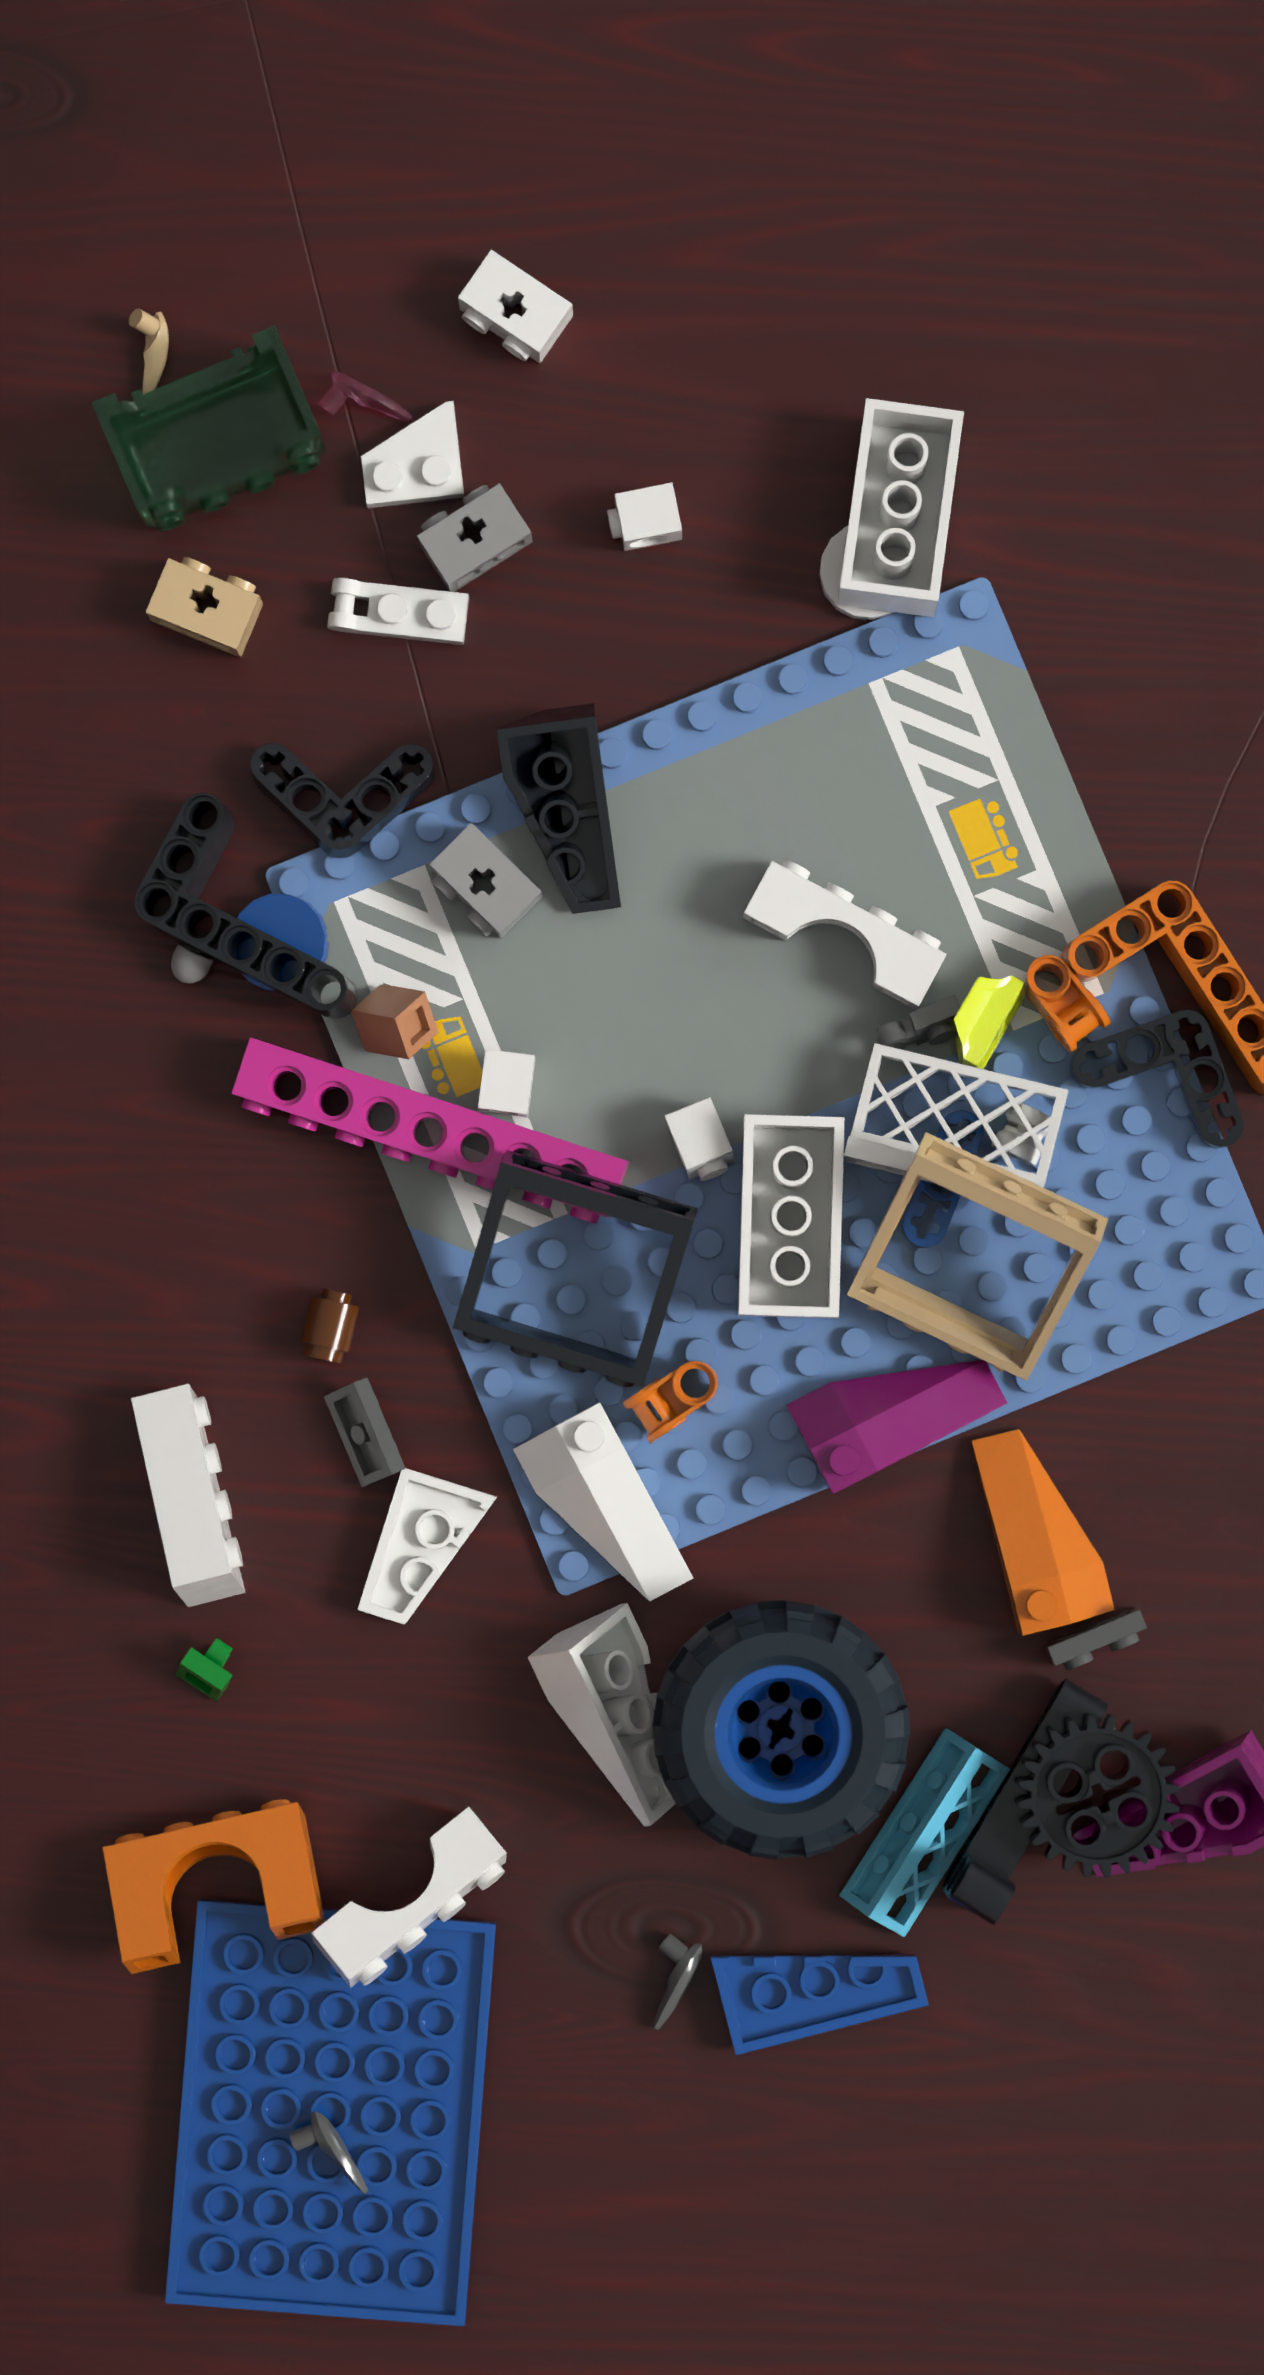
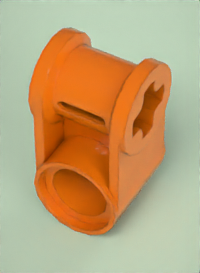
M1043 955L1031 963L1025 979V994L1043 1017L1051 1033L1066 1051L1072 1053L1077 1049L1076 1043L1099 1026L1106 1028L1111 1024L1109 1016L1102 1005L1083 986L1065 961L1054 955ZM1049 971L1058 976L1061 986L1053 992L1042 991L1034 982L1035 976L1041 972Z
M690 1361L681 1365L661 1380L660 1378L656 1379L622 1404L626 1409H633L647 1430L648 1435L646 1439L651 1444L687 1419L686 1416L707 1403L717 1391L718 1377L715 1370L709 1364L703 1361ZM690 1369L704 1371L710 1380L708 1392L701 1397L689 1396L682 1388V1377ZM647 1401H650L652 1403V1405L662 1418V1421L658 1420L654 1412L647 1404Z

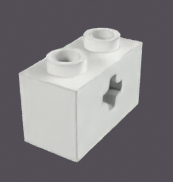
M490 250L458 297L460 310L464 312L462 319L468 325L482 334H486L488 330H491L504 339L502 346L508 352L523 361L531 357L538 363H541L573 317L572 303L493 250ZM517 303L521 304L522 317L515 313L509 319L505 317L504 305L508 308H514Z

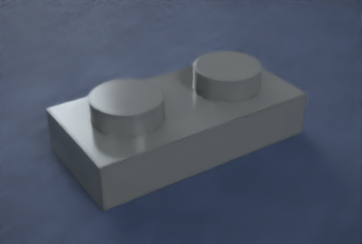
M368 1378L351 1383L324 1396L361 1487L406 1469Z
M1132 1608L1043 1646L1052 1665L1057 1666L1063 1663L1065 1669L1070 1670L1092 1661L1091 1651L1109 1644L1111 1651H1116L1138 1642L1137 1632L1147 1629L1141 1611L1137 1608Z

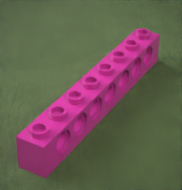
M251 1037L231 1093L244 1098L242 1108L270 1116L273 1107L291 1113L288 1123L316 1132L318 1124L322 1123L337 1128L334 1138L363 1147L365 1138L384 1144L381 1154L410 1162L413 1153L431 1159L428 1169L454 1178L457 1177L459 1169L478 1175L475 1185L493 1190L500 1163L507 1150L513 1152L530 1150L536 1159L562 1167L576 1165L584 1174L620 1185L623 1183L629 1162ZM295 1073L301 1080V1091L296 1098L284 1101L277 1091L278 1081L285 1074ZM341 1088L348 1096V1106L342 1114L330 1116L324 1108V1098L330 1090ZM389 1104L394 1109L395 1122L386 1131H376L370 1122L371 1112L377 1105ZM427 1119L437 1120L442 1127L440 1141L431 1147H424L417 1139L418 1126ZM475 1134L485 1136L489 1142V1153L480 1162H470L463 1152L465 1141ZM527 1190L524 1191L522 1197L524 1201L550 1209L552 1201L556 1200ZM562 1202L572 1206L569 1213L570 1216L594 1224L598 1223L600 1215L611 1218V1216Z

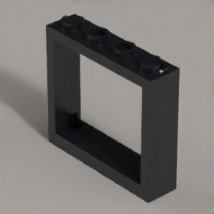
M507 1150L500 1163L453 1328L463 1331V1336L474 1342L486 1344L493 1340L509 1345L512 1352L523 1357L537 1358L541 1355L558 1360L557 1363L560 1367L572 1372L583 1373L587 1369L605 1375L607 1381L618 1386L632 1387L636 1384L643 1387L698 1208ZM511 1186L673 1235L637 1358L475 1309Z

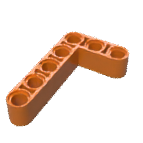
M1167 881L1158 885L1085 931L1063 948L1060 958L1067 963L1080 982H1088L1157 939L1250 1086L1257 1093L1264 1095V1004L1194 894L1185 884L1178 881ZM1160 894H1169L1177 900L1179 912L1175 918H1168L1159 911L1157 900ZM1119 920H1128L1136 926L1138 931L1136 943L1127 944L1118 937L1116 925ZM1187 935H1194L1203 941L1205 954L1201 960L1193 959L1186 953L1184 941ZM1078 946H1088L1095 952L1097 964L1094 970H1085L1077 964L1075 951ZM1214 977H1222L1229 982L1231 996L1228 1001H1220L1212 994L1211 982ZM1241 1018L1250 1019L1256 1024L1258 1036L1254 1043L1245 1042L1239 1037L1237 1025Z

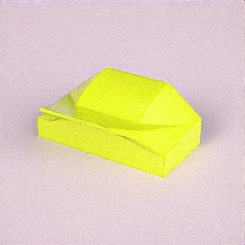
M1014 976L1003 979L978 977L954 1017L958 1034L955 1039L959 1064L980 1069L985 1068L1025 999V982Z

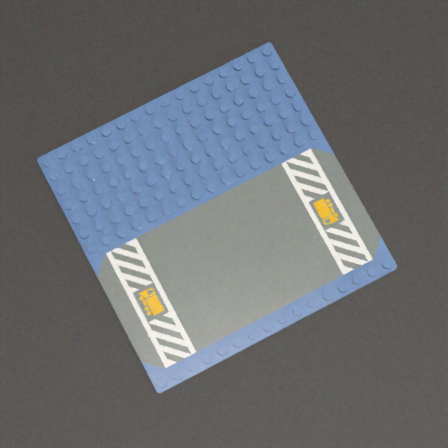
M977 578L940 593L935 617L894 612L598 733L620 894V908L572 914L533 833L530 832L513 794L503 779V773L397 815L365 846L350 857H332L319 847L272 866L266 872V880L272 894H290L310 903L323 917L327 928L325 929L327 942H329L328 956L325 963L337 969L354 983L358 995L356 1005L382 984L425 991L439 1033L410 1059L367 1052L362 1045L352 1013L338 1019L322 1015L343 1068L629 1162L622 1185L698 1208L644 1386L634 1384L632 1387H622L607 1381L603 1374L587 1369L583 1373L572 1372L560 1367L557 1363L558 1360L541 1355L537 1358L523 1357L512 1352L509 1345L493 1340L486 1344L474 1342L463 1336V1331L454 1329V1321L493 1190L475 1185L478 1175L459 1169L456 1178L430 1170L428 1167L431 1159L413 1153L410 1162L381 1154L384 1144L373 1141L557 1591L562 1595H570L620 1573L536 1494L513 1451L514 1448L588 1408L601 1403L679 1550L828 1488L786 1404L830 1382L982 1360L971 1354L957 1352L946 1342L925 1332L913 1331L906 1327L902 1321L881 1311L867 1309L868 1305L847 1295L855 1273L904 1176L849 1163L845 1157L843 1158L839 1318L737 1315L744 1114L845 1117V1152L848 1136H851L874 1043L880 1044L877 1028L890 1022L909 1018V1013L915 1011L872 987L874 971L870 953L864 943L851 931L837 925L816 924L798 931L785 941L743 918V914L771 861L782 865L784 859L792 861L810 872L807 880L824 889L828 882L835 884L854 896L851 901L852 904L867 912L871 906L878 907L898 919L895 927L910 935L913 934L915 929H918L941 942L938 949L947 955L916 1010L952 995H955L961 1007L978 977L1003 979L1014 976L1025 982L1029 966L1035 959L1043 955H1054L1060 958L1063 948L1070 941L1126 906L992 585L986 578ZM470 823L477 827L542 891L543 897L502 939L494 931L485 936L466 917L472 910L458 896L452 902L449 901L431 883L436 874L431 870L429 864ZM350 835L343 837L345 841L351 839ZM476 873L472 877L475 885L472 893L476 895L483 890L490 895L494 891L491 884L494 876L489 874L487 877L482 878ZM1128 920L1118 921L1116 933L1121 941L1127 944L1136 943L1138 934L1134 924ZM1088 946L1077 947L1075 951L1077 964L1085 970H1094L1097 964L1095 952ZM1144 948L1095 979L1081 982L1102 1005L1109 1016L1110 1025L1106 1028L1097 1027L1076 1043L1077 1049L1069 1053L1051 1033L1045 1020L1025 994V999L984 1070L1068 1090L1044 1188L1108 1218L1101 1243L1028 1380L1019 1378L1005 1370L1001 1373L992 1364L987 1362L1008 1404L924 1448L1264 1308L1263 1232L1227 1147L1218 1149L1209 1147L1198 1136L1172 1063L1095 1089L1080 1086L1071 1075V1059L1081 1047L1171 1014ZM1049 971L1041 972L1034 978L1036 986L1045 992H1053L1061 986L1058 976ZM331 982L323 988L321 993L323 1004L332 1003L339 997L341 991L339 982ZM1178 1030L1173 1033L1175 1040H1182ZM958 1034L940 1044L932 1045L928 1041L917 1046V1043L914 1042L902 1049L959 1063L955 1039ZM1133 1036L1126 1044V1054L1135 1063H1146L1153 1055V1045L1144 1036ZM1116 1043L1107 1045L1112 1051L1110 1056L1095 1059L1092 1052L1086 1053V1062L1080 1066L1082 1074L1091 1073L1094 1080L1100 1079V1070L1114 1063L1117 1065V1073L1125 1071V1068L1117 1058ZM487 1050L535 1055L536 1060L528 1117L479 1111L478 1103L484 1056ZM1188 1055L1180 1056L1183 1065L1191 1061ZM882 1057L878 1079L887 1093L912 1078L903 1062ZM911 1064L917 1075L928 1069ZM1193 1068L1189 1076L1190 1085L1195 1091L1204 1093ZM938 1071L921 1081L935 1105L961 1090L953 1076L942 1071ZM960 1076L965 1086L976 1081L975 1079ZM986 1083L970 1093L983 1116L1009 1102L1001 1087L991 1083ZM876 1085L871 1102L882 1096ZM917 1085L891 1099L905 1123L930 1108ZM1008 1088L1014 1098L1024 1093V1091ZM1035 1094L1022 1103L1051 1117L1055 1099ZM965 1096L940 1110L943 1118L951 1112L965 1110L975 1114ZM711 1097L732 1147L735 1161L727 1164L728 1171L718 1177L702 1181L700 1176L689 1180L668 1130L665 1115ZM1208 1101L1197 1102L1200 1112L1210 1107ZM884 1103L868 1113L863 1132L884 1136L900 1125L887 1103ZM389 1104L377 1105L372 1110L370 1115L372 1127L379 1132L386 1131L392 1127L395 1122V1112ZM1006 1112L988 1122L995 1135L1008 1124ZM932 1115L909 1130L918 1145H920L926 1132L934 1136L937 1135L940 1123L936 1116ZM1213 1115V1122L1207 1125V1130L1210 1134L1218 1133L1222 1140V1134ZM427 1119L418 1126L417 1139L421 1145L431 1147L440 1141L442 1127L437 1120ZM961 1120L958 1126L949 1125V1128L954 1135L969 1126L970 1123ZM984 1127L983 1140L976 1155L980 1158L996 1150L991 1147L992 1141ZM904 1132L893 1138L910 1143ZM970 1133L958 1140L959 1145L961 1146L965 1140L973 1142L975 1135ZM481 1134L470 1136L463 1146L465 1157L470 1162H480L485 1159L489 1153V1142L486 1137ZM1046 1137L1042 1138L1041 1140L1043 1146ZM519 1150L516 1152L535 1158L530 1150ZM1001 1156L990 1162L1007 1167ZM1009 1157L1015 1169L1034 1174L1037 1173L1040 1158L1036 1166H1030ZM576 1165L565 1166V1168L582 1173L581 1169ZM929 1182L931 1188L938 1193L945 1194L951 1192V1190ZM511 1186L475 1309L637 1358L673 1235L615 1217L607 1218L601 1215L599 1216L598 1223L594 1224L570 1216L569 1213L572 1206L556 1200L552 1201L550 1209L524 1201L522 1197L525 1190ZM922 1192L918 1201L928 1203L926 1211L922 1218L913 1216L911 1224L917 1227L916 1236L925 1239L928 1233L937 1234L939 1231V1226L933 1223L937 1207L947 1212L950 1203L934 1201ZM911 1196L876 1267L1028 1339L1075 1249L963 1196H960L947 1232L941 1242L930 1248H919L906 1239L902 1228L904 1216L912 1199ZM703 1361L709 1364L715 1370L718 1377V1388L715 1395L707 1403L686 1416L687 1419L650 1444L646 1439L648 1432L633 1409H626L622 1403L656 1379L660 1378L661 1380L685 1363ZM690 1369L683 1375L682 1388L687 1395L701 1397L708 1392L710 1380L704 1371ZM647 1401V1404L654 1412L658 1420L662 1421V1418L660 1417L650 1401Z

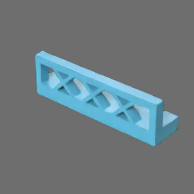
M945 1727L839 1896L867 1917L905 1937L1011 1769ZM984 1764L990 1769L981 1784L971 1789V1780L980 1766ZM959 1810V1819L953 1828L945 1831V1821L952 1812ZM932 1852L933 1860L928 1868L918 1873L917 1866L924 1855ZM906 1894V1902L897 1917L894 1919L887 1915L896 1899Z

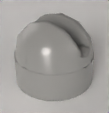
M178 943L172 955L171 969L179 981L189 984L195 983L207 975L214 959L185 944Z

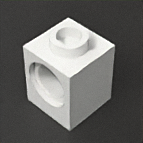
M673 482L615 494L616 508L607 510L612 538L622 537L624 551L682 540V526Z
M711 1097L665 1115L668 1130L689 1180L700 1176L702 1181L710 1180L728 1171L727 1164L735 1161L734 1154Z

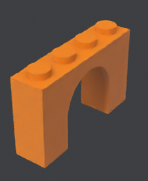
M274 1800L263 1804L260 1811L243 1815L239 1811H227L215 1815L212 1818L213 1822L193 1826L190 1822L175 1823L164 1828V1833L148 1837L139 1833L128 1834L115 1840L116 1844L103 1847L122 1963L131 1974L180 1963L171 1911L172 1896L183 1874L194 1864L209 1857L220 1855L238 1857L249 1862L259 1871L270 1929L277 1940L311 1933L325 1922L306 1818L298 1802L290 1803L289 1800Z

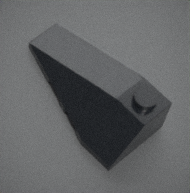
M594 703L547 709L496 727L503 779L513 794L530 832L533 833L572 914L620 908V894Z

